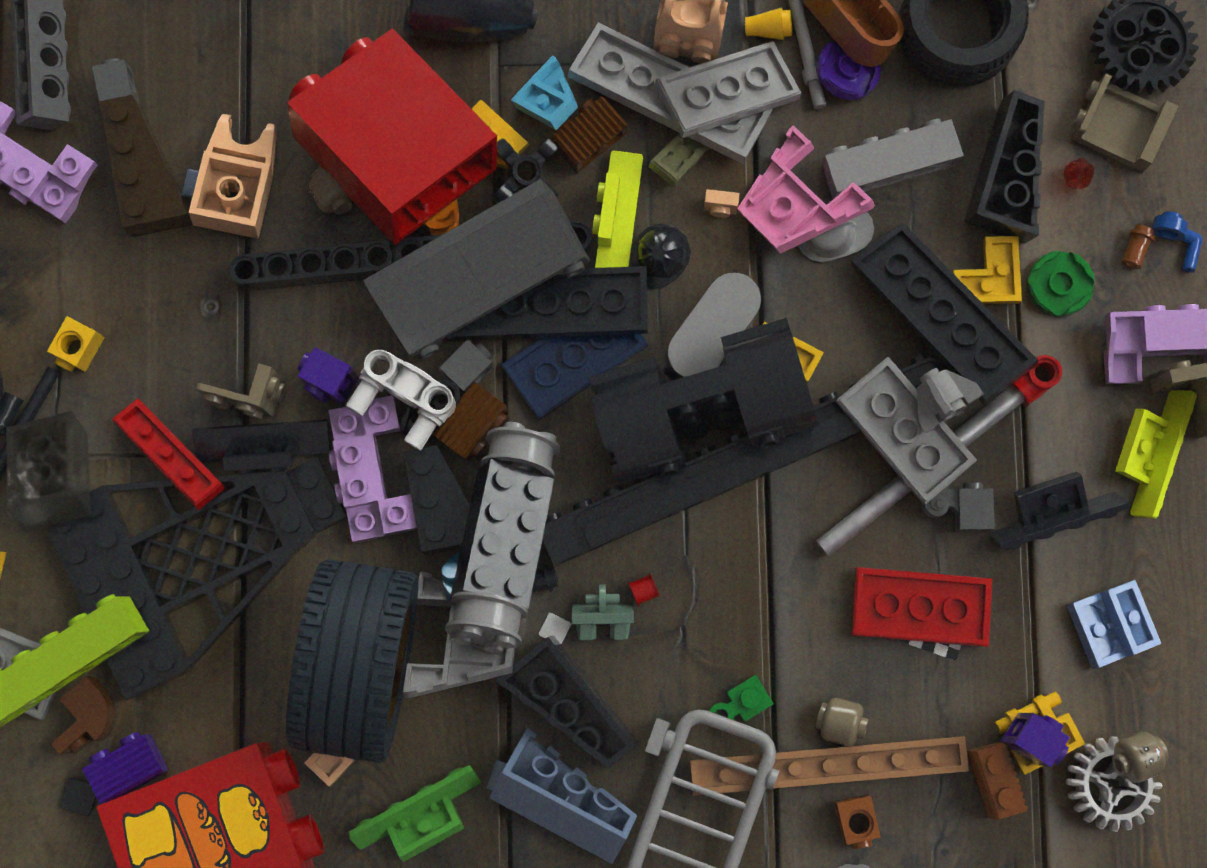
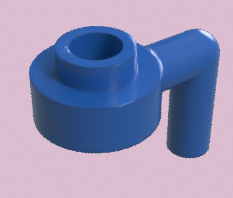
M1171 211L1163 212L1162 215L1154 218L1152 229L1155 231L1154 235L1167 240H1181L1188 243L1182 270L1189 273L1195 272L1203 241L1202 236L1187 228L1188 223L1181 214Z

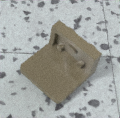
M1190 360L1170 364L1169 368L1159 370L1160 375L1150 380L1152 393L1184 387L1185 390H1192L1197 393L1192 419L1197 437H1207V363L1191 366Z
M258 363L249 396L202 383H197L196 390L203 395L202 400L210 402V405L230 411L231 406H234L235 409L243 411V415L261 420L263 415L273 417L277 403L281 404L285 397L286 384H283L284 378L272 367Z

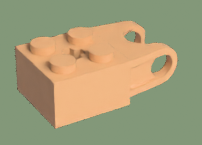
M660 0L655 26L654 50L669 58H677L678 56L688 57L699 64L718 59L728 2H725V0Z
M222 114L208 147L203 153L189 215L194 226L259 239L274 175L277 140L276 125L268 123L256 142L242 145L232 139L231 115ZM231 192H236V193H237V195H236L235 197H232V198H227V197H226V196H229V197H230V196H231Z

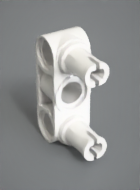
M374 350L366 356L364 368L360 372L361 375L359 377L361 382L346 404V407L363 416L378 391L382 392L385 389L405 404L419 409L417 412L419 416L404 439L407 444L419 451L422 450L435 427H440L442 423H445L446 419L454 413L456 408V401L450 389L433 379L423 370L406 361L404 362L385 350ZM385 360L390 363L389 370L385 374L376 375L373 373V367L377 362ZM436 395L448 397V403L445 408L441 410L431 408L430 403L433 397Z

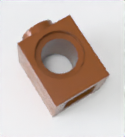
M865 794L833 801L842 843L846 845L852 844L853 849H861L873 846L872 839L881 838L870 795ZM861 813L866 819L865 828L857 833L852 832L849 827V820L852 815Z

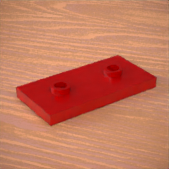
M856 567L851 636L989 647L993 579Z

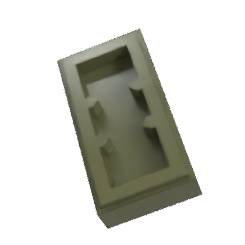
M678 133L651 160L648 167L672 187H675L711 148L689 137L682 138L680 133Z

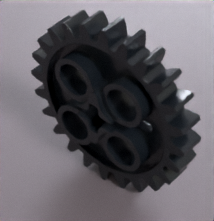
M1112 0L1108 7H1104L1098 15L1099 18H1097L1092 26L1095 30L1090 36V40L1096 42L1091 47L1090 52L1100 54L1094 61V64H1104L1106 66L1101 75L1103 76L1105 73L1114 75L1111 79L1112 85L1121 80L1123 82L1122 91H1126L1130 85L1134 86L1136 95H1139L1144 87H1146L1149 95H1152L1157 90V87L1162 93L1170 85L1175 87L1181 78H1184L1189 73V68L1196 61L1193 55L1199 49V46L1192 44L1198 37V34L1188 32L1194 25V22L1183 21L1187 11L1184 10L1179 13L1174 11L1177 6L1176 1L1168 6L1165 4V0ZM1147 20L1154 22L1156 27L1151 26ZM1117 30L1124 32L1128 38L1121 36ZM1161 48L1167 50L1170 53V56L1164 54L1161 51ZM1129 50V51L1124 52V53H1120V52H1119V51ZM1131 59L1139 61L1141 66L1135 65Z

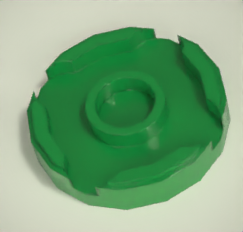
M1052 251L1041 256L1031 267L1027 278L1028 294L1033 304L1043 313L1055 317L1070 316L1081 311L1091 300L1094 292V273L1089 264L1078 254Z

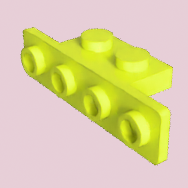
M622 151L611 152L605 183L599 182L597 202L602 203L601 215L595 214L592 234L598 235L595 268L629 267L643 164L642 154Z
M1171 390L1161 417L1146 409H1135L1115 472L1139 483L1130 514L1134 517L1157 519L1197 398V393L1192 390Z

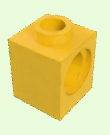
M66 316L47 352L57 357L54 361L56 365L70 372H73L75 367L86 372L105 337ZM75 340H80L81 346L79 351L69 355V345Z

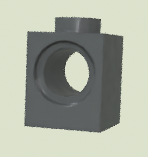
M107 59L101 65L92 66L99 101L133 95L139 103L133 70L124 59Z
M468 339L439 367L442 374L448 380L454 382L463 394L473 382L479 384L494 369L492 362L489 360L492 354L481 343L478 342L474 346Z

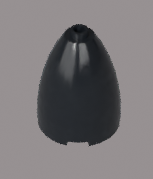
M409 0L410 7L406 9L403 32L448 42H492L523 35L527 32L528 28L534 29L538 10L534 9L533 0Z

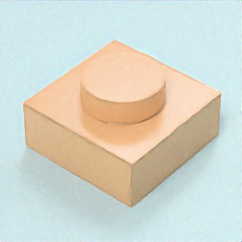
M707 189L703 211H709L710 215L721 218L729 217L730 214L736 215L740 193Z
M313 753L305 764L330 787L355 760L346 758V756L343 758L329 754Z

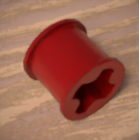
M650 573L633 582L628 581L638 607L640 604L651 599L660 598Z

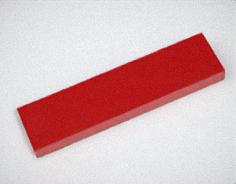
M138 398L112 418L113 423L198 511L224 490L222 483Z

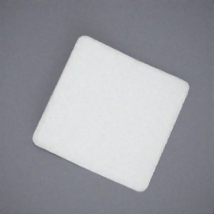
M549 613L539 635L544 638L554 635L562 644L571 623L553 613Z

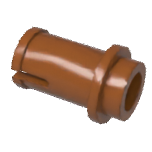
M1137 224L1134 229L1130 230L1129 235L1131 239L1121 260L1122 264L1130 268L1142 269L1149 245L1154 243L1156 239L1153 236L1155 231L1152 228Z

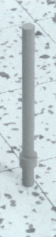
M788 0L804 66L802 71L804 84L809 87L813 108L821 109L826 107L822 84L818 80L816 73V59L802 1Z

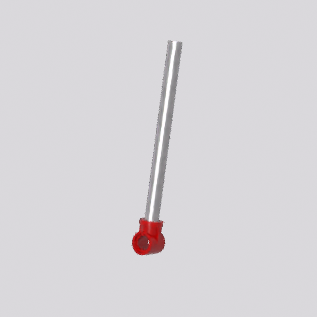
M1049 355L1036 357L1038 359L1036 367H1043L1049 373L1047 382L1040 381L1036 377V367H1034L953 431V433L967 447L1020 404L1028 407L1061 380L1063 373L1059 361ZM898 475L815 541L816 544L829 557L911 492V489Z

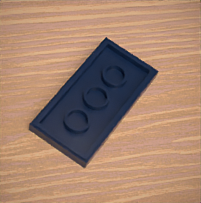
M641 334L544 337L501 364V367L539 421L591 386L590 376L616 369L647 348L648 343Z

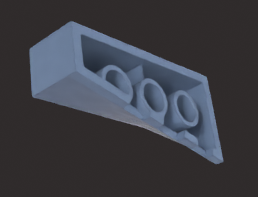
M527 728L503 769L490 799L613 864L630 833L637 815L605 789H596L586 779L587 775L580 769L576 768L573 771L558 759L560 753L551 746L547 749L535 740L537 735Z

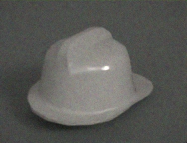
M865 212L798 245L803 255L817 262L833 261L866 248L872 240L874 233L873 220L869 213Z

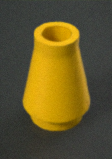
M781 7L758 15L745 17L746 37L756 36L784 40V37L792 36L791 10H783Z

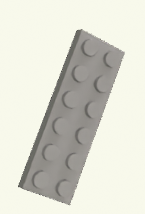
M598 22L570 67L568 78L679 132L655 86V82L658 77L690 67ZM773 108L687 137L744 164L769 119Z

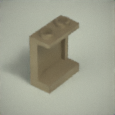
M1105 73L1099 82L1093 80L1085 95V99L1090 101L1085 110L1079 109L1071 127L1076 130L1071 140L1143 173L1153 163L1179 106L1169 101H1166L1162 106H1158L1133 93L1122 91V88L1109 83L1112 76Z

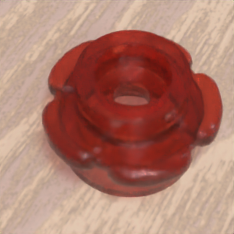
M1083 157L1069 162L1063 173L1066 185L1071 187V189H1085L1088 187L1094 176L1093 165L1087 163V160Z

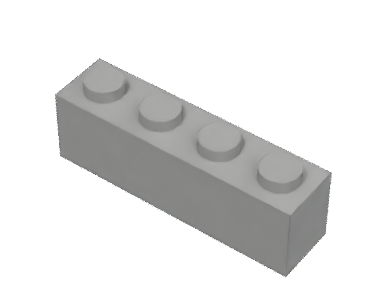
M939 118L922 124V128L910 131L908 127L901 128L890 134L891 137L880 140L877 136L862 140L859 146L847 149V146L844 145L829 150L828 155H825L822 162V168L832 199L837 197L853 182L864 192L958 166L964 155L952 119L943 122Z

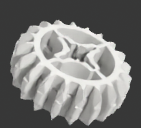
M1111 736L1108 740V745L1104 738L1096 739V748L1091 744H1085L1083 747L1087 756L1075 753L1074 758L1080 765L1079 767L1069 765L1068 770L1076 773L1075 779H1066L1065 782L1067 785L1076 787L1075 791L1068 793V798L1080 799L1075 804L1074 810L1082 812L1087 809L1083 818L1086 822L1090 823L1096 819L1097 828L1104 829L1108 823L1110 831L1117 832L1120 828V823L1125 830H1131L1133 825L1132 819L1137 824H1143L1145 821L1141 812L1148 815L1154 813L1153 808L1148 804L1150 801L1160 802V797L1152 795L1153 789H1161L1162 783L1153 782V779L1149 778L1138 783V786H1136L1124 776L1119 775L1114 769L1112 762H1110L1105 772L1093 771L1092 769L1098 761L1104 757L1114 755V747L1119 739L1118 737ZM1100 778L1116 779L1115 781H1119V785L1126 787L1127 790L1120 788L1112 789L1113 787L1108 786V782ZM1089 781L1096 784L1099 788L1100 795L1098 800L1101 802L1100 807L1091 796ZM1125 795L1135 797L1127 808L1111 813L1113 806L1118 805L1120 798Z

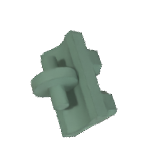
M599 584V594H586V604H572V624H576L579 640L596 639V624H610L611 639H628L630 623H634L633 603L620 604V594H606V584Z

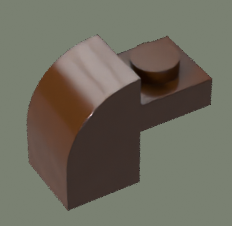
M85 676L59 699L77 721L55 739L51 745L59 754H68L70 752L76 754L89 744V735L95 741H102L113 730L116 721L115 702L111 694L95 676Z

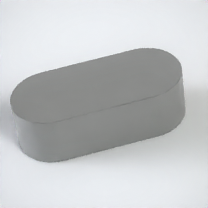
M727 273L718 277L673 336L668 348L667 364L670 371L678 379L722 366L726 359L720 337L747 330L754 322L760 308L761 294L758 286L750 277L741 273Z

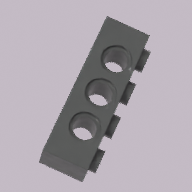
M11 0L16 123L21 126L54 131L68 123L71 114L67 88L69 85V73L66 68L68 44L65 40L64 28L66 11L63 7V0Z

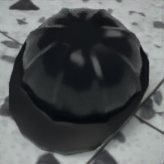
M663 223L647 227L639 235L632 254V267H647L648 287H666L684 272L691 255L687 236L676 226Z

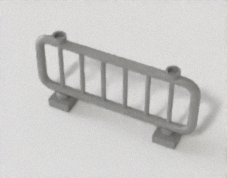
M707 710L689 711L680 719L675 732L669 730L671 722L656 718L645 751L659 756L662 750L668 752L626 868H641L648 849L696 868H716L650 843L659 816L732 843L723 868H738L765 789L773 790L779 770L773 768L776 759L774 742L768 734L759 729ZM701 723L758 744L762 749V758L758 769L756 770L686 744L690 729L695 724ZM682 751H688L755 776L746 803L675 777L674 774ZM671 783L743 809L735 835L726 834L663 810L662 808Z

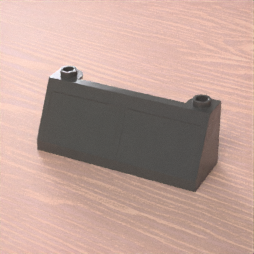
M540 179L363 281L408 354L416 358L427 359L440 351L438 346L443 342V338L557 274H566L567 278L581 273L585 269L584 264L590 262V259L554 192Z

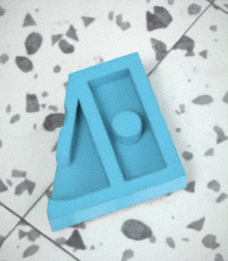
M551 56L511 99L518 110L555 130L578 108L562 67L554 56Z

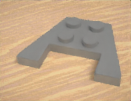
M420 572L417 605L451 607L449 622H451L455 605L445 596L443 581L433 578L432 574L427 572ZM447 633L443 665L407 663L403 688L404 697H417L510 674L513 671L515 648L503 649L502 654L488 653L482 650L483 645L471 643L470 645H460L453 643L449 640L450 635Z

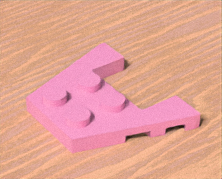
M794 125L786 133L787 139L781 149L776 148L771 156L772 162L764 175L759 174L738 207L741 215L780 254L875 207L873 200L854 182L826 205L791 171L795 165L815 149L811 141Z

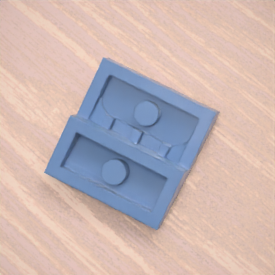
M1136 580L1066 605L1092 669L1100 668L1161 644Z

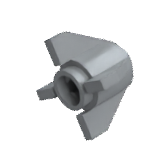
M937 368L932 369L920 378L922 384L917 388L918 422L925 433H928L941 424L937 416H940L943 421L954 416L959 417L964 414L963 410L966 408V404L963 401L964 398L968 404H971L984 395L976 382L948 370L939 372Z

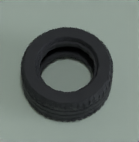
M903 0L899 11V16L904 25V33L899 42L902 45L901 48L905 52L906 58H909V62L914 64V68L919 70L922 75H927V78L934 79L933 81L937 83L939 81L943 85H956L957 87L981 84L1001 72L1021 45L1028 28L1027 25L1029 24L1027 0H982L993 14L996 25L995 36L984 46L965 49L953 47L946 43L933 30L928 13L929 5L935 0Z

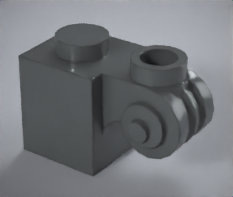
M983 483L962 484L963 489H949L948 485L927 504L923 505L921 502L922 512L928 518H939L948 509L951 510L954 514V533L990 532L995 529L993 488H983Z

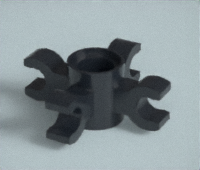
M504 138L497 141V156L509 166L507 171L508 179L491 196L499 203L512 196L519 187H527L541 179L557 197L559 195L558 192L541 178V165L557 150L558 146L548 138L531 155L520 156ZM520 163H526L531 167L532 176L529 181L519 177L517 168Z

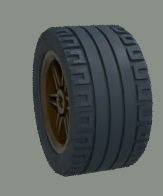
M327 559L319 563L305 601L290 676L286 713L287 743L293 749L343 758L346 756V758L356 760L364 759L365 761L376 763L386 761L399 718L406 667L410 660L418 600V577L413 572L401 570L396 572L395 569L378 568V566L361 565L359 563Z

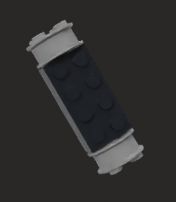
M506 422L504 427L491 429L487 433L486 440L490 444L487 456L482 458L481 468L477 471L450 596L452 604L455 605L453 619L445 626V631L450 635L449 640L460 645H470V643L483 645L482 650L493 654H502L503 649L516 648L522 643V638L518 635L520 621L527 616V609H529L555 473L551 469L553 458L560 453V445L556 442L554 434L525 429L522 424L517 422Z

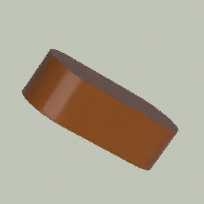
M803 0L806 7L843 51L860 65L874 67L883 64L903 36V21L887 0Z

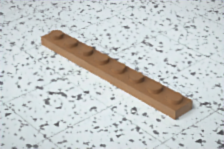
M965 736L777 752L773 766L774 769L779 770L774 788L969 771ZM762 754L724 758L757 770ZM709 759L690 760L693 784L717 793L750 791L755 776ZM693 791V796H695V795H703V794H700V793H697V792Z

